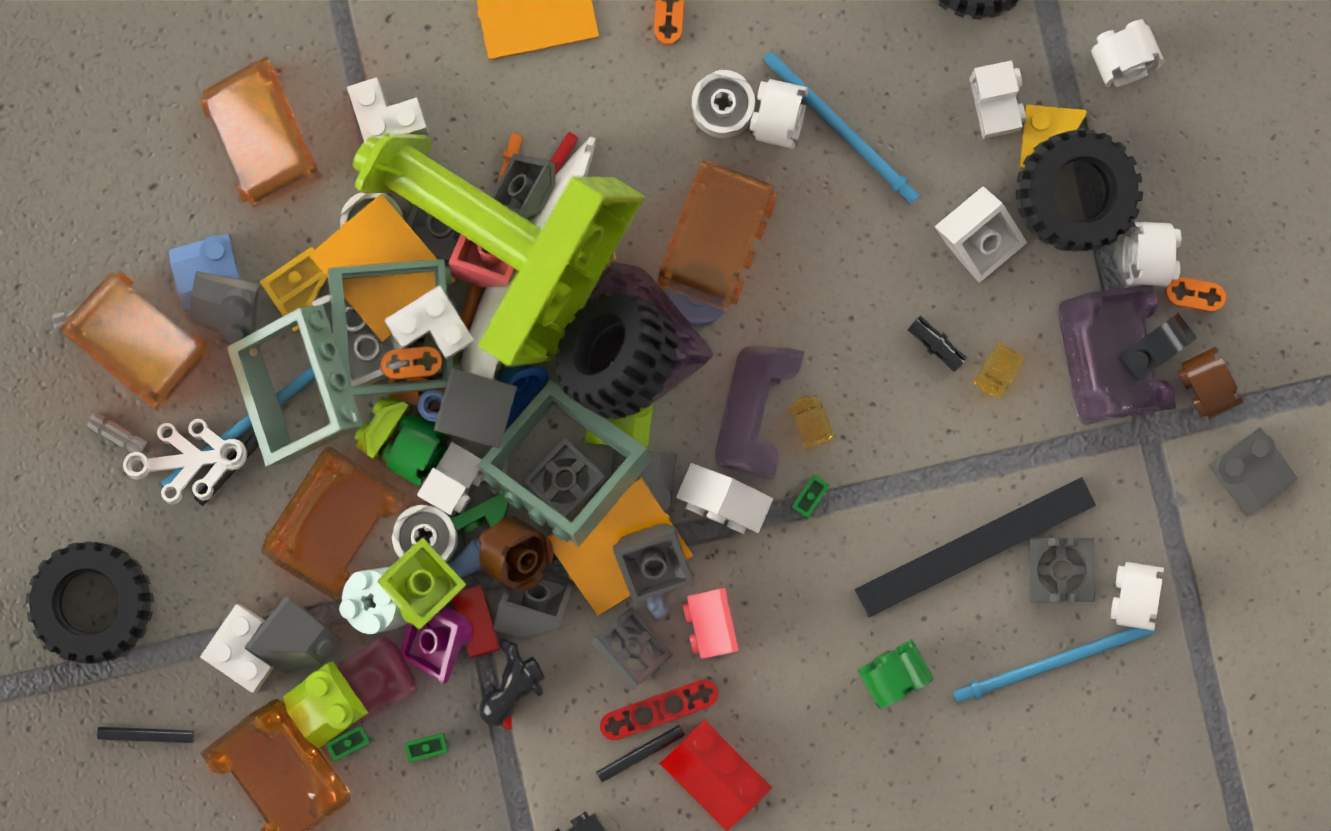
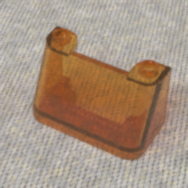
M268 56L251 63L203 90L204 97L199 99L205 115H212L240 180V183L236 185L237 191L242 201L246 202L249 200L253 208L323 178L306 144L284 93L283 86L278 80L279 75Z
M121 270L117 274L110 271L69 316L59 330L156 411H160L208 355L209 352L204 349L207 343L194 332L188 336L131 288L134 281Z
M329 446L318 456L267 535L261 552L277 566L337 602L339 597L342 596L344 586L350 578V572L347 570L349 564L380 516L387 518L399 512L403 505L402 499L405 493Z
M279 699L272 700L249 714L200 752L207 767L212 772L225 775L231 771L267 823L261 828V831H311L350 801V792L322 751L304 738L287 713L285 702Z

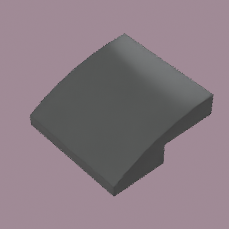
M451 368L434 430L500 449L517 387Z

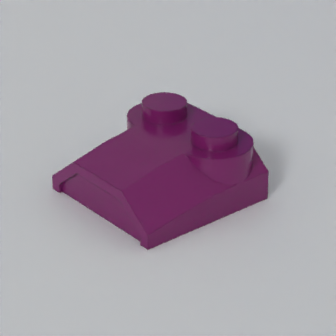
M447 606L439 610L420 629L413 624L407 623L399 658L405 659L440 680V683H447L460 647L466 646L471 640V624L466 617Z

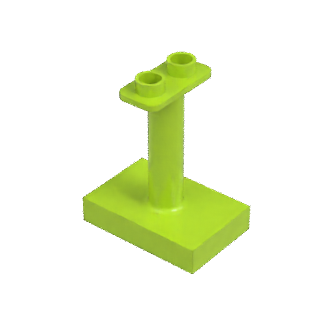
M386 133L380 139L376 136H371L365 140L353 161V168L360 172L355 182L357 190L362 193H397L519 271L477 346L508 366L554 361L556 354L560 350L558 348L559 340L566 333L565 327L568 322L572 323L575 319L574 314L579 309H583L645 196L615 177L571 176L543 229L427 157L433 140L426 135Z

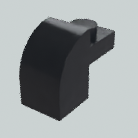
M1177 313L1123 352L1120 357L1139 381L1188 346L1197 337L1181 315Z

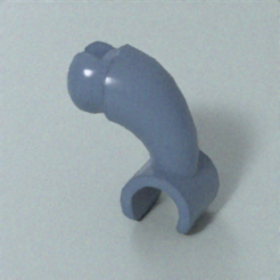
M664 593L647 598L648 611L653 614L656 620L668 614V608L664 604Z

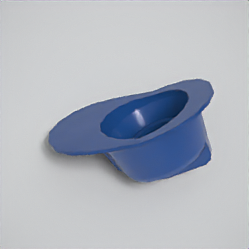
M530 364L506 366L498 374L496 381L517 387L505 429H508L546 386L549 375L545 368L531 366Z

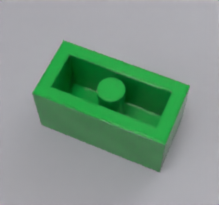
M813 474L791 508L808 519L830 485Z
M360 725L326 743V746L333 760L337 761L371 743V740L363 725Z
M444 733L404 743L409 762L449 752Z

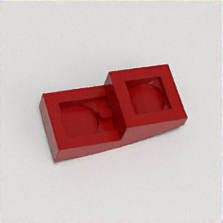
M482 585L459 591L452 599L456 612L466 617L472 627V637L466 645L469 658L473 659L501 650L496 631L493 630L494 624Z

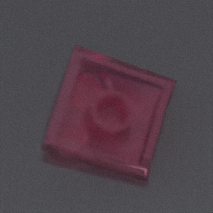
M386 636L336 664L368 712L367 715L360 719L361 723L417 692L416 680L397 645Z

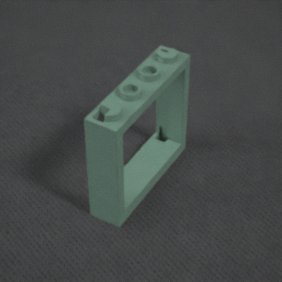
M444 259L328 268L333 337L353 397L446 389L451 368L460 370L459 362H453V357L446 360L440 351L443 379L351 386L343 279L434 271L435 287L440 285L447 296L446 286H452L450 267H445ZM453 298L448 299L454 307Z
M323 305L298 308L227 347L266 466L289 463L363 426ZM298 325L331 424L292 443L260 345Z
M550 380L504 433L500 449L492 447L477 466L482 474L481 480L488 484L490 489L495 491L499 488L505 493L504 497L513 506L520 508L522 505L529 510L528 515L541 526L546 523L552 527L553 534L559 540H564L566 543L571 541L579 547L652 460L646 447L607 419L570 399L558 384ZM553 405L627 458L572 523L499 470V467Z

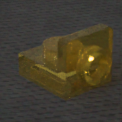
M998 341L973 383L980 387L984 393L1000 399L1025 360V357Z
M817 395L812 397L803 396L797 399L794 404L788 406V410L806 450L835 438L825 409Z

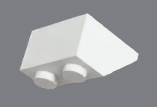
M981 187L935 226L948 248L979 283L1027 244V241L1003 203L984 187Z

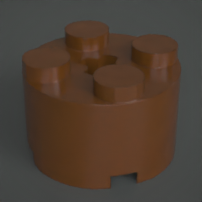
M1216 346L1182 362V369L1178 370L1186 390L1192 387L1197 396L1192 399V402L1200 418L1207 416L1209 420L1244 403L1242 397L1235 399L1233 395L1237 393L1238 388L1223 358L1215 359L1214 357L1218 353Z
M516 516L497 522L491 529L484 530L479 537V544L481 545L479 561L482 569L505 586L517 591H525L537 585L545 576L542 572L546 564L550 566L553 560V545L550 539Z

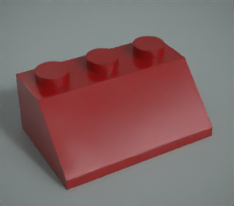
M705 719L659 763L725 831L734 826L772 789V786Z

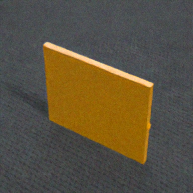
M476 0L479 10L477 16L481 20L489 60L599 38L592 0Z
M382 193L352 219L344 222L339 230L309 254L310 258L327 278L328 268L438 260ZM434 271L343 279L344 298L382 343L392 335L385 324V319L436 288Z
M639 478L629 487L579 547L571 541L566 543L564 540H559L553 533L547 537L553 545V552L568 572L569 579L574 581L596 615L599 616L631 596L615 557L613 545L627 534L658 524L674 525L670 521L669 514L664 512L643 479ZM677 531L685 558L688 560L693 557V553Z

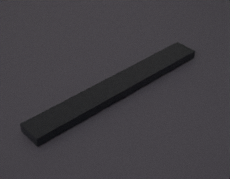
M1081 477L854 590L869 618L1096 506Z

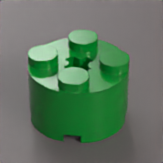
M406 414L399 423L397 430L400 433L394 443L390 442L387 445L382 459L387 461V470L422 487L424 484L422 480L428 477L433 468L436 469L448 447L443 445L445 438L451 440L452 435L434 430L436 423L424 419L419 414H415L412 417Z
M913 639L899 645L892 652L888 650L873 659L874 661L857 669L875 704L880 709L901 700L910 692L917 691L934 679Z

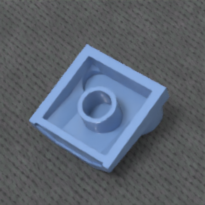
M230 234L210 236L205 240L169 250L170 264L184 311L191 309V294L196 271L241 280Z

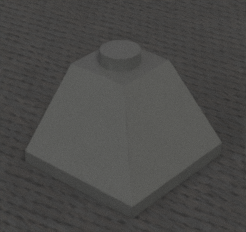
M543 570L542 574L545 575L543 579L528 590L517 591L506 586L499 603L493 630L525 639L560 627L575 584L574 581Z
M285 596L245 647L283 673H289L322 665L342 639L321 620Z

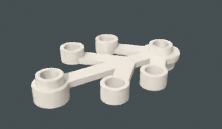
M195 419L188 426L189 433L194 439L204 440L214 449L201 452L182 437L172 424L164 423L157 430L159 439L165 444H172L183 454L147 459L140 452H132L124 459L123 468L135 480L145 478L149 472L183 468L171 483L166 484L161 491L162 498L168 504L174 505L181 501L182 490L202 466L214 464L204 479L196 481L192 487L194 495L199 500L205 501L212 497L214 492L213 486L227 470H237L244 465L247 460V449L244 444L236 439L222 440L209 429L205 421ZM203 425V431L200 434H195V427ZM172 429V435L169 438H164V431ZM231 451H236V458L233 460H228V453ZM143 463L142 471L134 472L135 465ZM201 486H208L205 494H198V489ZM170 490H177L174 498H167V493Z

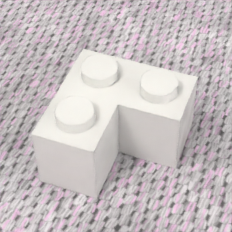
M1012 60L974 68L969 79L982 138L987 139L1020 132L1023 127L1022 123L1026 122V115L1023 104H1017L1016 99L1019 87H1022V77L1019 68L1013 67Z
M377 77L347 87L364 142L371 136H376L380 139L386 133L417 135L429 133L417 97L387 106Z
M440 285L385 319V324L401 349L406 348L430 333L447 360L474 343V339Z
M451 442L436 469L433 468L417 496L455 517L457 512L463 513L471 501L468 493L472 486L479 487L482 482V474L477 466L482 459Z
M693 463L690 464L676 498L687 503L685 509L700 516H703L704 512L707 511V518L724 524L725 520L729 522L726 527L742 534L745 533L746 529L759 533L773 501L772 497L733 478Z
M236 604L200 658L252 693L259 691L274 669L273 665L245 647L265 621L241 604Z

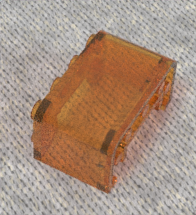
M703 159L661 264L657 285L728 311L731 303L737 305L745 282L740 279L743 268L750 269L756 254L755 251L751 250L754 239L761 241L767 222L762 220L764 216L767 218L771 217L776 204L778 193L773 192L775 185Z

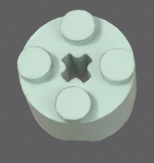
M390 567L355 572L344 586L342 602L339 607L340 613L356 630L362 633L375 634L390 631L408 623L402 617L398 606L377 583V580Z

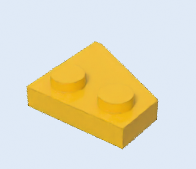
M1025 105L1026 122H1023L1019 168L1024 169V160L1027 155H1031L1035 151L1034 148L1039 143L1048 140L1049 137L1077 130L1086 116V110Z
M312 246L260 281V284L283 317L298 308L311 306L327 278L309 256L314 251ZM299 326L293 327L292 330L294 332L297 331Z

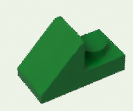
M503 492L451 518L456 530L464 529L466 533H469L483 525L481 520L485 517L490 527L505 519L510 502L504 497L505 493Z

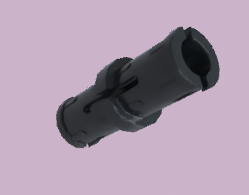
M921 315L907 329L908 332L928 348L927 352L930 355H936L953 372L968 358L947 340L948 336L944 332L942 334L938 332Z

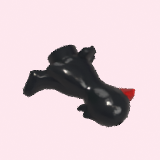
M500 639L498 644L507 657V664L502 674L501 688L496 690V687L491 683L490 689L484 690V696L479 709L482 720L487 724L513 730L512 713L517 701L528 696L532 691L536 695L542 696L543 690L538 682L545 679L533 656L524 661L519 654L516 643Z

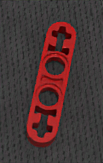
M698 680L611 711L601 719L600 731L607 739L619 740L703 710L716 702L718 697L717 687L710 680ZM704 684L706 689L712 688L713 694L709 695V702L704 703L702 699L692 701L696 707L688 709V700L682 692L683 690L690 689V695L699 692V685ZM671 695H677L683 701L682 710L676 714L669 713L665 708V700ZM640 706L651 708L653 711L652 721L644 725L638 723L635 719L637 708ZM630 711V720L635 729L629 731L627 724L619 728L620 733L618 735H614L612 731H606L605 726L609 724L608 718L614 717L616 721H620L626 718L623 712Z

